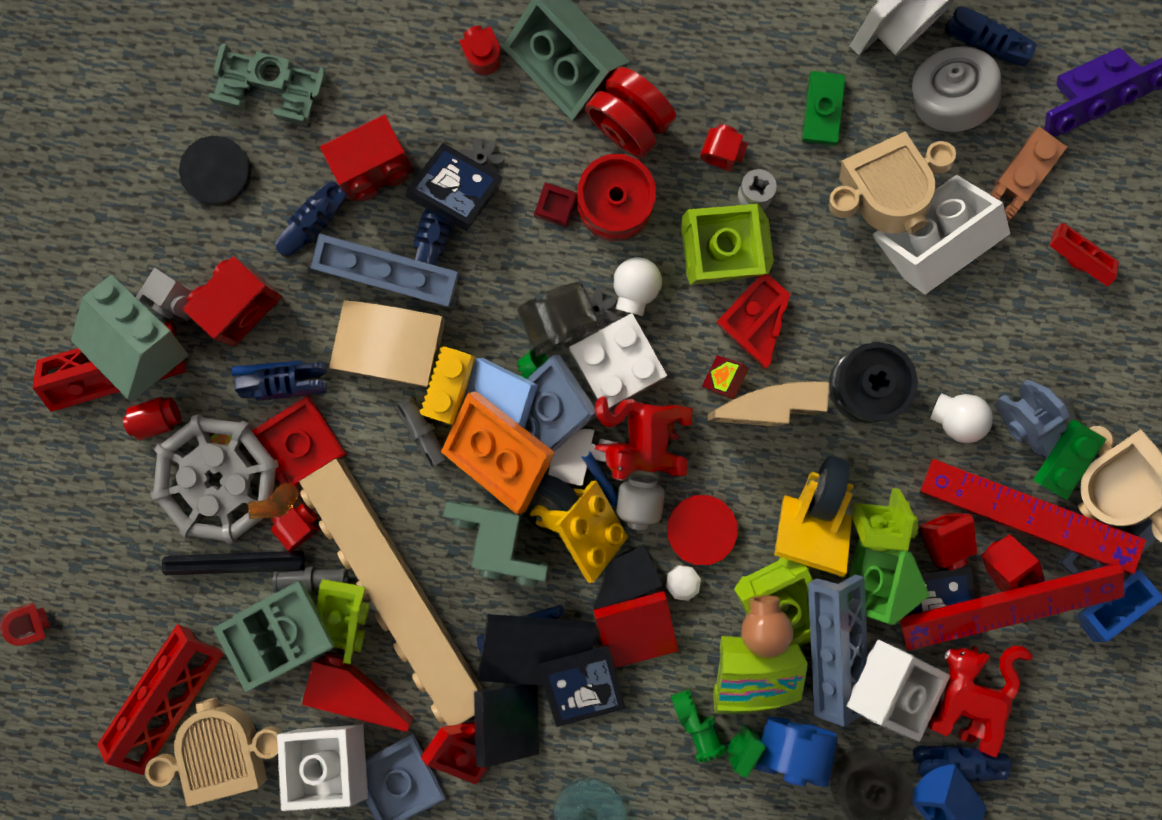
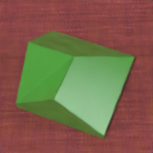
M858 539L849 578L854 575L865 577L867 617L894 625L930 596L913 553L888 549L884 552L874 551L867 546H863L861 540ZM852 591L848 593V606L852 599Z

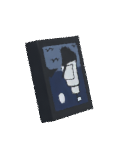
M442 143L407 188L405 197L461 229L468 231L500 187L503 177Z
M967 565L950 571L946 568L920 572L930 596L905 616L977 599L972 567ZM978 633L942 643L983 638L982 633Z
M609 645L538 664L556 727L626 709Z

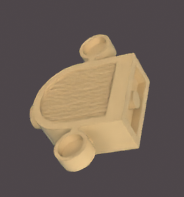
M905 131L848 157L841 162L839 178L843 186L837 187L832 191L829 209L833 215L839 218L851 217L858 209L869 225L882 232L915 233L927 224L926 217L935 192L933 173L941 174L948 172L953 167L956 150L950 143L938 141L928 147L926 156L923 158Z
M1101 426L1090 427L1091 430L1107 440L1097 453L1100 457L1090 464L1082 477L1080 489L1083 502L1078 505L1079 510L1085 517L1093 520L1099 519L1105 523L1117 526H1135L1151 519L1153 522V535L1162 542L1161 451L1141 429L1113 448L1114 437L1109 430Z
M217 697L207 699L195 704L197 713L189 717L178 730L174 743L175 757L170 754H160L153 758L145 769L147 780L150 784L157 787L169 784L179 773L187 807L258 789L267 781L263 759H270L278 754L277 734H281L282 731L276 727L269 726L256 733L252 720L240 708L229 704H219Z

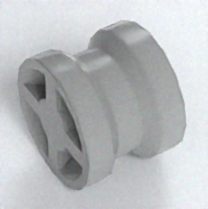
M761 169L748 172L744 176L738 190V203L740 205L760 204L763 211L766 210L777 188L776 180L772 174ZM754 185L763 188V190L755 189Z

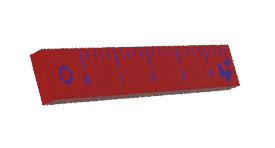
M935 459L931 460L919 491L923 495L1106 566L1118 563L1123 572L1130 575L1135 574L1146 543L1145 539Z
M1118 563L905 616L899 620L903 643L906 650L909 651L1124 598V572Z

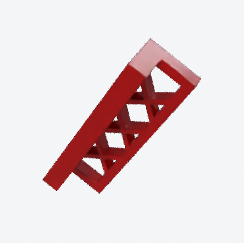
M173 321L164 322L163 324L176 337V326ZM78 348L42 358L36 362L32 388L50 412L120 391L91 361L82 364L88 358ZM185 360L181 361L161 379L185 373ZM62 366L55 373L48 374V370Z
M177 624L98 742L97 746L105 764L144 775L147 764L156 757L223 656V652L219 648L198 641L189 628ZM196 651L208 655L202 666L192 670L188 669L187 664ZM186 682L187 689L183 695L168 701L167 694L173 686ZM166 712L167 719L161 727L148 731L147 724L150 719ZM146 743L147 749L139 761L125 758L131 748Z

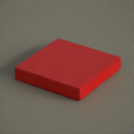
M309 395L252 430L274 460H278L279 467H276L275 477L285 493L301 485L299 481L334 459H341L347 455Z
M664 591L594 610L603 647L609 645L615 668L679 651Z

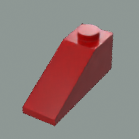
M325 654L324 658L319 657L312 662L301 705L408 732L413 724L414 717L356 666L343 663V656Z

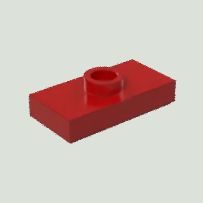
M1061 223L1054 230L1049 246L1066 257L1068 263L1074 269L1087 272L1107 287L1117 278L1118 260L1065 223Z

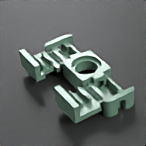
M222 44L219 47L214 71L218 74L219 78L215 93H209L208 97L214 104L244 111L246 101L243 100L245 89H250L249 82L254 87L282 93L281 97L285 99L284 105H282L283 109L273 110V115L277 119L303 126L308 125L314 103L313 100H310V96H312L315 102H319L323 95L322 84L325 85L327 81V75L321 67L318 73L294 68L290 59L256 51L253 58L230 52L231 49L227 44ZM269 65H276L280 68V75L274 81H265L262 77L263 70Z

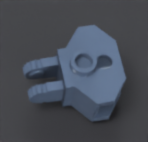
M1027 380L1018 389L1022 398L1020 401L1015 403L1008 396L1003 395L998 399L995 407L1000 417L1007 424L1011 435L1019 442L1024 441L1028 443L1035 453L1041 456L1044 455L1047 459L1060 439L1061 433L1067 430L1065 422L1069 419L1070 415L1065 404L1049 388Z

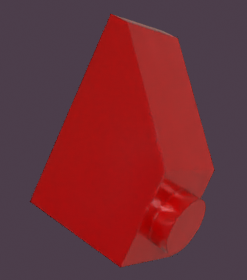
M946 513L918 526V531L934 566L947 567L949 571L968 564L967 558L977 554L974 520L971 514Z
M1010 534L1002 540L992 543L981 554L988 575L1001 592L1045 582L1040 561Z

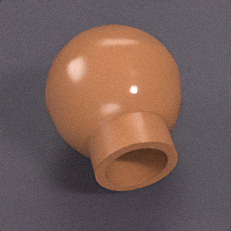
M757 596L750 599V613L747 614L743 621L741 636L747 649L756 656L762 658L777 657L783 654L792 642L793 629L790 619L780 610V599L777 596Z

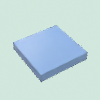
M476 358L464 400L468 393L477 391L525 428L538 384L484 358Z

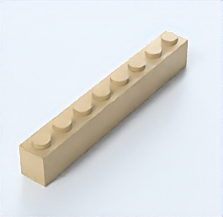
M334 459L299 481L304 489L300 491L304 502L311 510L315 508L322 519L319 521L321 530L329 540L334 538L339 546L340 551L337 554L341 563L347 570L353 569L359 579L356 585L366 587L364 599L366 601L371 599L378 610L375 613L377 622L385 632L390 630L395 638L396 643L393 646L397 655L403 662L409 661L415 671L412 677L416 686L422 693L427 691L434 702L431 705V709L436 719L441 724L446 722L450 726L461 724L474 715V691L482 690L483 687L344 460Z

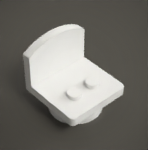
M877 0L878 3L868 14L851 42L850 47L860 56L879 38L897 56L917 40L955 0Z

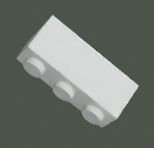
M955 175L935 190L926 217L927 224L921 230L912 234L908 232L886 233L878 230L873 234V237L904 280L926 295L1010 234L1003 202L960 176Z

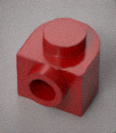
M481 25L469 28L463 34L464 39L459 41L461 51L472 71L480 75L492 74L501 64L498 40L491 26L485 29Z
M720 124L717 128L709 129L700 158L707 164L732 172L735 161L742 163L749 143L742 141L744 135L738 134L735 128Z
M302 503L297 508L290 509L286 507L277 513L271 520L274 525L270 531L288 552H292L321 528L315 522L318 519L316 513L305 503Z
M33 602L11 609L3 616L0 623L3 638L9 644L15 646H24L45 639L43 630L50 627L44 607L36 609Z

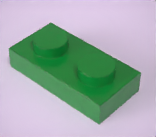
M1072 419L1067 426V430L1063 432L1033 481L1067 500L1107 439Z

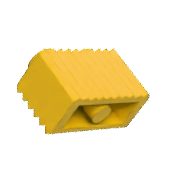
M444 346L440 348L442 353L437 355L439 360L435 362L437 365L433 369L435 374L431 375L433 381L429 382L430 388L426 389L428 395L424 396L426 401L421 403L423 409L419 411L425 417L453 425L462 407L476 357Z

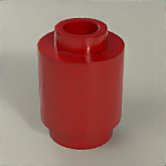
M158 397L128 407L126 416L123 417V425L127 434L131 437L135 436L139 441L174 430L175 425L181 424L182 421L179 408L172 397L166 399Z

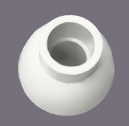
M634 257L627 259L619 265L614 274V289L619 297L616 309L643 316L646 304L651 303L657 297L662 286L661 273L653 262L645 258Z
M941 393L930 420L941 423L947 435L957 442L973 443L981 440L988 434L992 427L993 415L987 402L978 396L962 394L952 398Z

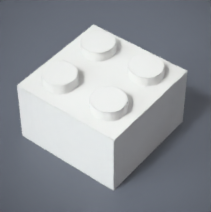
M633 313L569 347V352L596 401L599 397H607L609 410L619 405L623 400H628L667 377Z
M877 640L874 649L871 650L867 657V664L859 681L852 689L847 707L881 726L920 742L950 675L887 643Z
M363 724L296 729L277 734L281 811L347 807L368 799Z

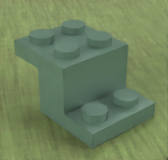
M458 501L446 502L443 517L452 518L451 525L473 529L477 523H480L471 568L480 569L479 576L501 579L503 574L516 576V583L528 586H537L538 581L545 582L549 562L515 556L523 514L517 515L511 511Z
M302 580L233 615V618L213 628L245 692L278 677L335 646Z

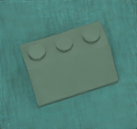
M532 0L502 46L572 121L585 111V105L596 92L607 91L605 87L606 80L615 69L622 66L626 68L630 62L571 0Z
M110 275L82 297L71 341L130 402L134 401L189 356L173 333L114 276Z

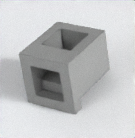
M154 268L136 298L169 319L174 314L186 321L190 318L182 308L188 303L187 298L193 290Z

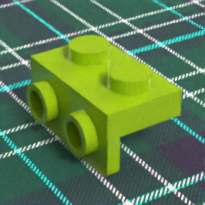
M892 488L888 506L853 502L851 516L863 546L879 552H884L888 549L908 551L910 538H915L917 534L918 519L913 515L910 504L906 501L900 489Z
M322 579L318 593L317 610L335 643L334 648L345 649L343 663L351 664L354 651L361 652L365 638V631L359 630L360 624H366L370 603L364 602L366 587Z

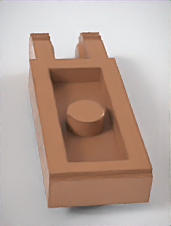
M1041 127L1033 131L994 185L996 187L990 193L991 196L1000 200L1004 192L1013 198L1012 202L1005 208L1007 222L1028 201L1067 148V146Z

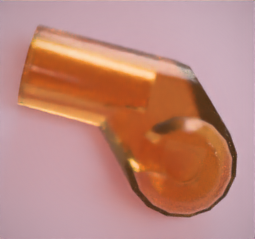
M289 483L281 484L267 500L249 501V519L284 516L298 499L299 493L297 488Z

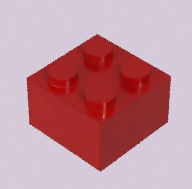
M385 114L319 146L338 185L352 202L357 199L359 202L367 201L377 195V189L388 184L390 186L399 185L409 178L408 174L414 172Z
M232 256L229 260L225 259L215 267L212 273L213 277L205 286H199L190 293L187 298L188 303L182 310L213 339L236 347L283 296L253 268Z

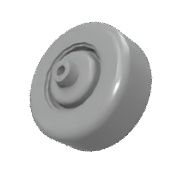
M952 47L933 54L919 66L913 78L912 93L916 113L925 124L940 131L959 132L982 124L995 112L1001 99V72L998 64L986 52L972 47Z

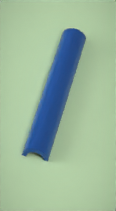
M302 360L232 366V375L243 376L254 374L256 370L261 369L270 370L275 367H290L302 364Z
M590 451L587 456H582L581 458L610 503L616 506L618 494Z

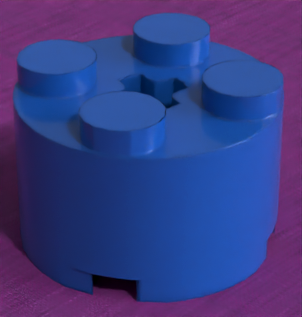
M768 716L762 735L765 750L757 761L756 769L769 774L784 773L783 780L795 785L806 786V782L817 786L828 787L838 744L837 734L812 724L806 723L803 725L790 722L791 719Z

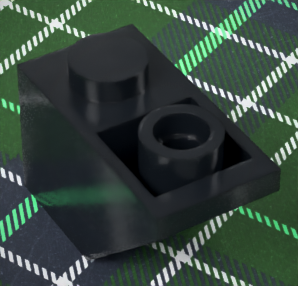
M644 544L611 559L594 601V610L657 593L656 588L663 586Z

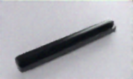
M303 551L172 555L163 557L162 573L168 576L299 571L304 569L305 556Z

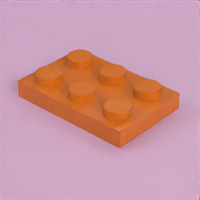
M477 391L467 394L441 450L442 454L517 515L526 512L555 454L553 450Z

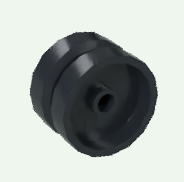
M883 342L863 344L849 351L838 359L831 370L829 378L830 397L838 411L852 421L865 424L894 419L906 411L916 396L918 386L916 367L909 356L895 345ZM869 378L875 383L874 389H871L873 383L868 382Z

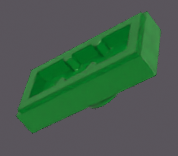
M811 71L809 73L801 142L830 146L837 145L845 75Z
M744 724L739 733L730 742L725 755L733 770L746 778L750 775L764 752L765 745L755 730Z

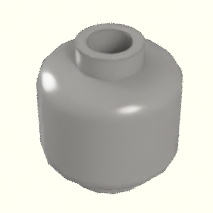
M632 475L628 481L620 485L616 512L619 518L627 522L629 528L646 530L648 525L660 521L663 514L665 490L657 484L658 480L656 478L645 475Z

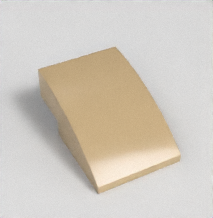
M344 300L329 368L397 383L430 388L429 382L433 381L431 375L434 374L433 369L436 367L435 362H437L438 358L437 355L439 353L445 319L442 316Z
M829 382L786 383L753 391L709 413L707 421L778 427L789 424L790 414L811 416L827 412Z

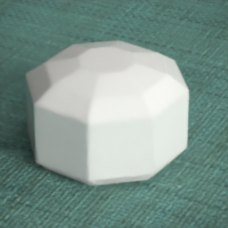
M677 565L667 573L665 587L674 599L689 601L699 593L701 578L692 567Z

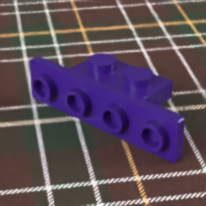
M1119 47L1059 75L1056 85L1070 101L1047 112L1044 130L1053 137L1066 134L1088 121L1102 117L1105 113L1120 106L1128 105L1150 92L1162 89V58L1141 67Z

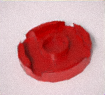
M693 495L682 500L672 509L667 521V539L672 550L682 560L694 565H711L723 560L732 551L737 539V521L732 510L722 500L710 495Z

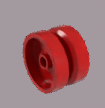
M623 66L617 67L606 80L605 87L607 92H596L585 105V111L596 127L620 148L635 157L645 158L656 144L655 134H664L674 123L677 115L667 98L653 84L631 69Z
M607 154L594 160L583 171L577 186L579 216L584 226L596 237L607 241H625L638 235L648 224L656 200V187L649 169L638 159L625 154ZM613 195L615 198H623L619 201H614L610 198V196Z

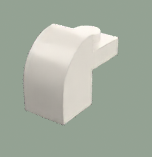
M580 429L558 448L551 460L548 475L559 478L565 483L583 486L587 465L581 457L587 456L591 451L597 461L606 462L605 453L596 450L595 444H591L594 430ZM604 439L599 440V444L618 443Z

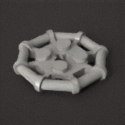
M201 414L193 415L190 419L191 421L163 443H157L154 449L157 453L154 488L150 495L152 500L156 499L177 526L180 536L184 538L188 536L225 541L228 545L237 543L241 535L263 518L271 517L274 511L272 500L275 473L279 463L277 459L274 460L251 431L250 424L243 420L239 423L204 418ZM209 433L230 435L232 439L229 444H217V442L211 441ZM195 435L197 436L199 446L188 455L177 450ZM241 443L244 444L258 464L253 466L239 449ZM172 459L180 464L179 470L176 473L178 485L169 487ZM210 471L213 474L218 472L222 474L223 477L220 479L221 488H218L216 485L212 486L209 483ZM261 472L258 497L252 494L250 483L254 473ZM180 493L193 509L189 518L171 496L172 494ZM243 503L252 507V510L234 522L232 515L234 510ZM202 515L220 516L223 526L198 523Z

